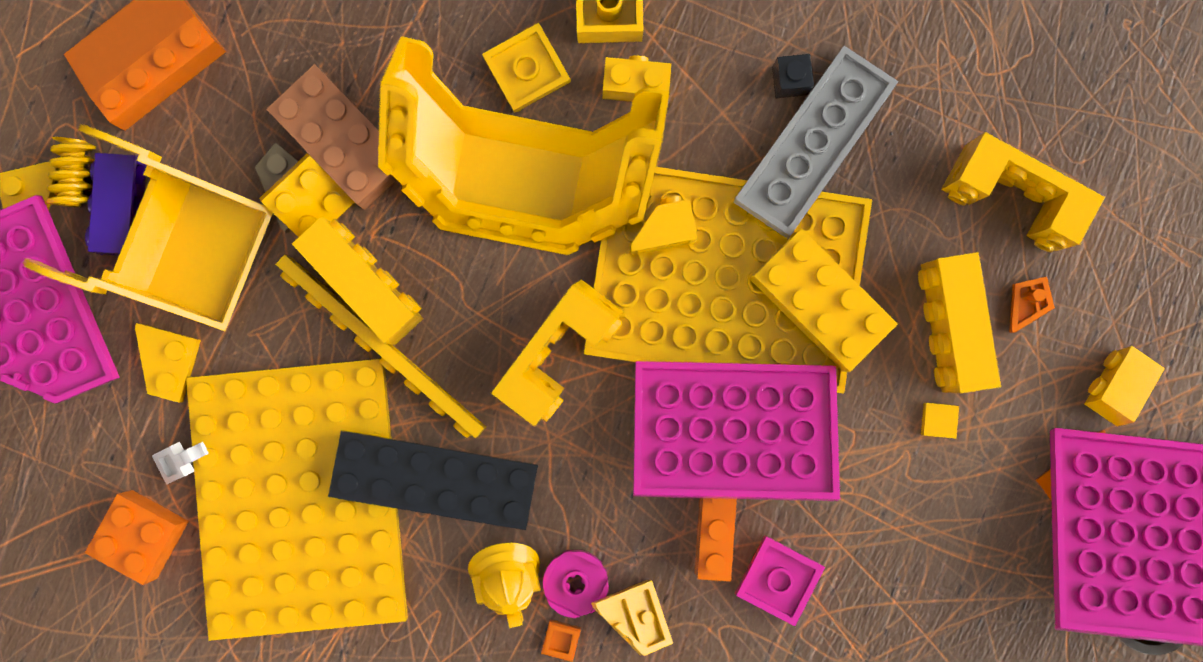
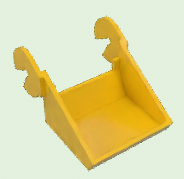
M80 124L78 131L138 155L137 161L147 165L143 175L149 177L150 181L113 271L105 269L101 279L94 277L85 278L67 270L63 273L40 261L25 258L22 265L44 276L93 293L106 294L107 291H111L226 331L273 213L265 205L160 163L162 157L151 151Z

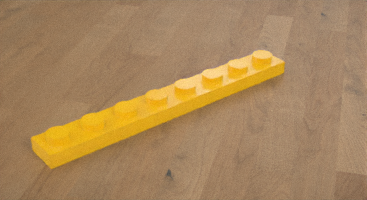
M283 255L276 263L283 271L280 276L294 288L300 285L308 293L304 297L315 307L321 309L324 306L330 311L332 315L329 319L344 331L347 327L357 335L354 341L367 352H370L371 349L381 356L379 362L393 374L397 370L407 378L403 383L415 394L419 395L423 392L430 398L431 401L428 405L443 417L447 413L456 421L453 427L463 436L468 438L472 435L474 438H477L482 434L487 426L394 345L383 343L348 305L294 258Z

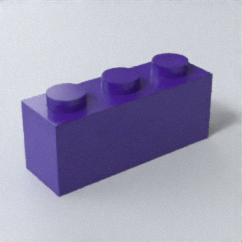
M95 153V162L90 167V176L93 181L92 194L88 198V211L91 214L90 227L87 228L85 233L88 252L119 256L145 193L146 176L143 174L147 165L137 161L138 157L135 155Z

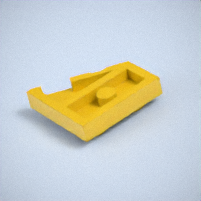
M136 323L135 331L147 394L178 403L184 402L187 391L186 378L191 377L201 340Z

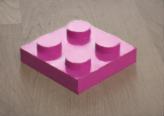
M764 535L735 595L796 626L825 567Z

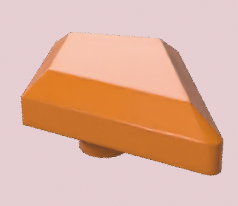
M1047 276L1013 284L1010 333L1019 331L1055 308Z

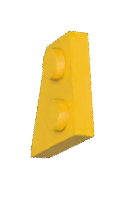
M48 161L0 173L2 208H7L32 196L39 195L43 197L49 211L52 204H47L46 199L55 197V194L49 192L47 186L55 184V181L48 177V173L59 169L51 166Z
M645 580L591 603L592 607L639 655L646 656L673 644L652 580Z

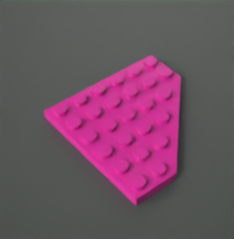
M35 195L0 210V381L21 390L43 396V399L56 404L120 378L83 290L44 276L22 265L24 259L29 258L40 261L63 273L65 270L75 273L43 197Z

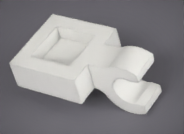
M178 442L152 455L167 485L194 472L190 462L209 453L203 442L186 450Z

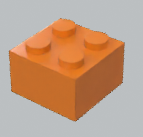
M133 490L118 493L87 547L85 554L145 585L158 579L189 521Z

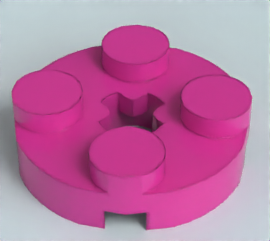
M566 550L556 556L545 570L543 577L544 594L550 607L563 616L577 618L593 613L596 610L592 607L591 603L607 597L608 594L607 570L595 555L587 551ZM576 575L582 577L581 582L585 584L583 590L577 588L575 592L569 590L570 583L567 582V579L569 577L575 578Z

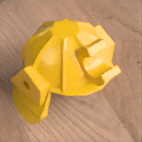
M501 543L479 551L468 564V572L472 579L477 604H484L498 615L507 614L509 628L523 625L522 621L524 619L521 610L528 607L533 592L541 591L538 577L540 558L537 552L524 544Z

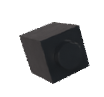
M801 54L777 57L772 66L775 99L808 95L814 87L811 55Z

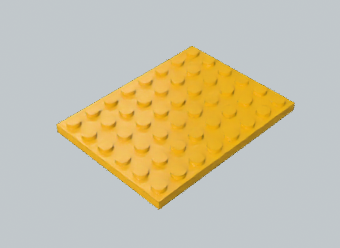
M656 167L643 220L634 225L627 223L617 228L615 234L602 239L600 244L594 289L624 311L618 318L623 324L607 343L601 340L594 346L586 340L584 355L630 362L836 366L750 280L789 239H786L734 203L736 196L748 180ZM821 192L790 238L802 228L860 285L872 199ZM673 196H681L682 201L690 199L698 237L696 242L631 255V243L656 206L662 205V199ZM836 366L837 393L844 394L847 372H842Z
M380 359L186 378L192 447L203 442L209 453L193 461L209 641L405 622L408 619L398 509L328 497L341 430L391 439L385 367L379 362Z

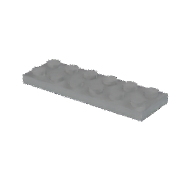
M843 46L736 196L734 203L786 239H789L899 81L846 46Z

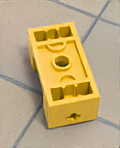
M986 132L964 146L941 189L949 194L948 198L951 201L963 206L966 204L971 205L990 196L997 182L1008 187L1015 186L1025 191L1024 196L1038 203L1043 201L1044 204L1026 236L1035 241L1034 245L1050 253L1080 245L1105 199L1099 193Z
M582 279L569 288L491 394L534 427L541 419L547 422L564 401L559 396L565 389L538 368L552 352L548 345L550 343L555 345L570 327L594 346L601 340L607 343L623 324L618 318L624 311Z

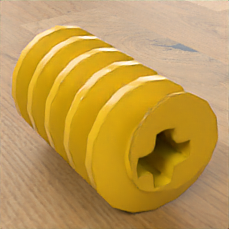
M52 137L53 140L61 144L51 146L50 151L60 157L50 159L49 164L59 170L48 173V177L58 183L47 186V190L57 196L46 199V203L65 207H81V204L88 202L89 196L82 194V191L93 188L92 184L83 181L84 177L90 176V170L84 168V165L95 162L94 158L85 155L86 151L96 150V146L84 140Z

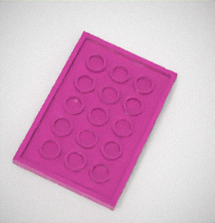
M636 361L633 496L808 501L840 500L836 366Z

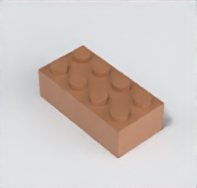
M315 64L266 109L348 196L364 210L396 181L391 174L387 176L378 167L379 131Z

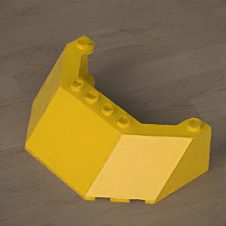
M400 37L380 84L378 167L387 176L391 174L403 186L401 190L417 207L423 206L433 216L432 222L440 230L570 255L578 251L579 246L591 240L595 243L615 234L617 228L627 223L634 225L643 220L662 144L669 91L656 88L640 89L633 97L629 113L593 132L462 105L433 73L434 56L431 48L423 41Z

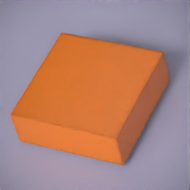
M550 619L541 654L573 662L581 627Z

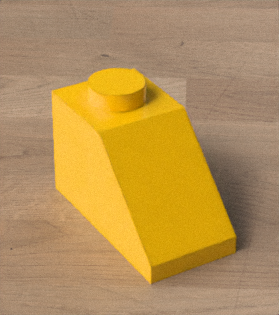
M681 196L662 199V205L656 206L631 243V255L696 242L698 237L690 199L682 201Z

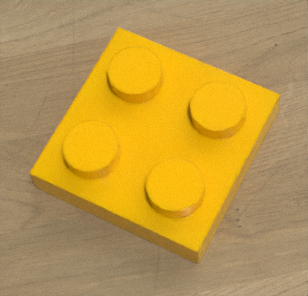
M539 23L482 54L514 113L571 82L569 75Z
M308 153L259 198L298 237L321 216L329 221L337 220L355 203Z

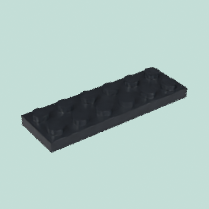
M341 430L328 497L526 530L538 465Z

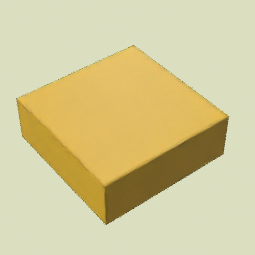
M924 403L921 435L956 439L959 406Z

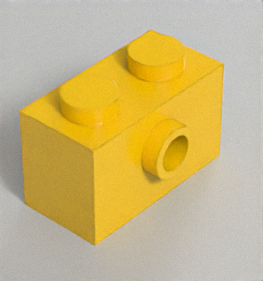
M639 55L629 56V59L606 57L602 99L632 102L635 93L643 88L669 91L672 63L648 61L647 57Z
M1129 346L1118 351L1114 350L1107 356L1103 363L1105 369L1101 376L1091 383L1088 389L1090 395L1085 402L1086 406L1115 426L1135 422L1165 369L1135 347Z

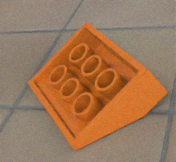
M133 0L64 53V56L91 100L109 123L126 131L227 51L187 0Z

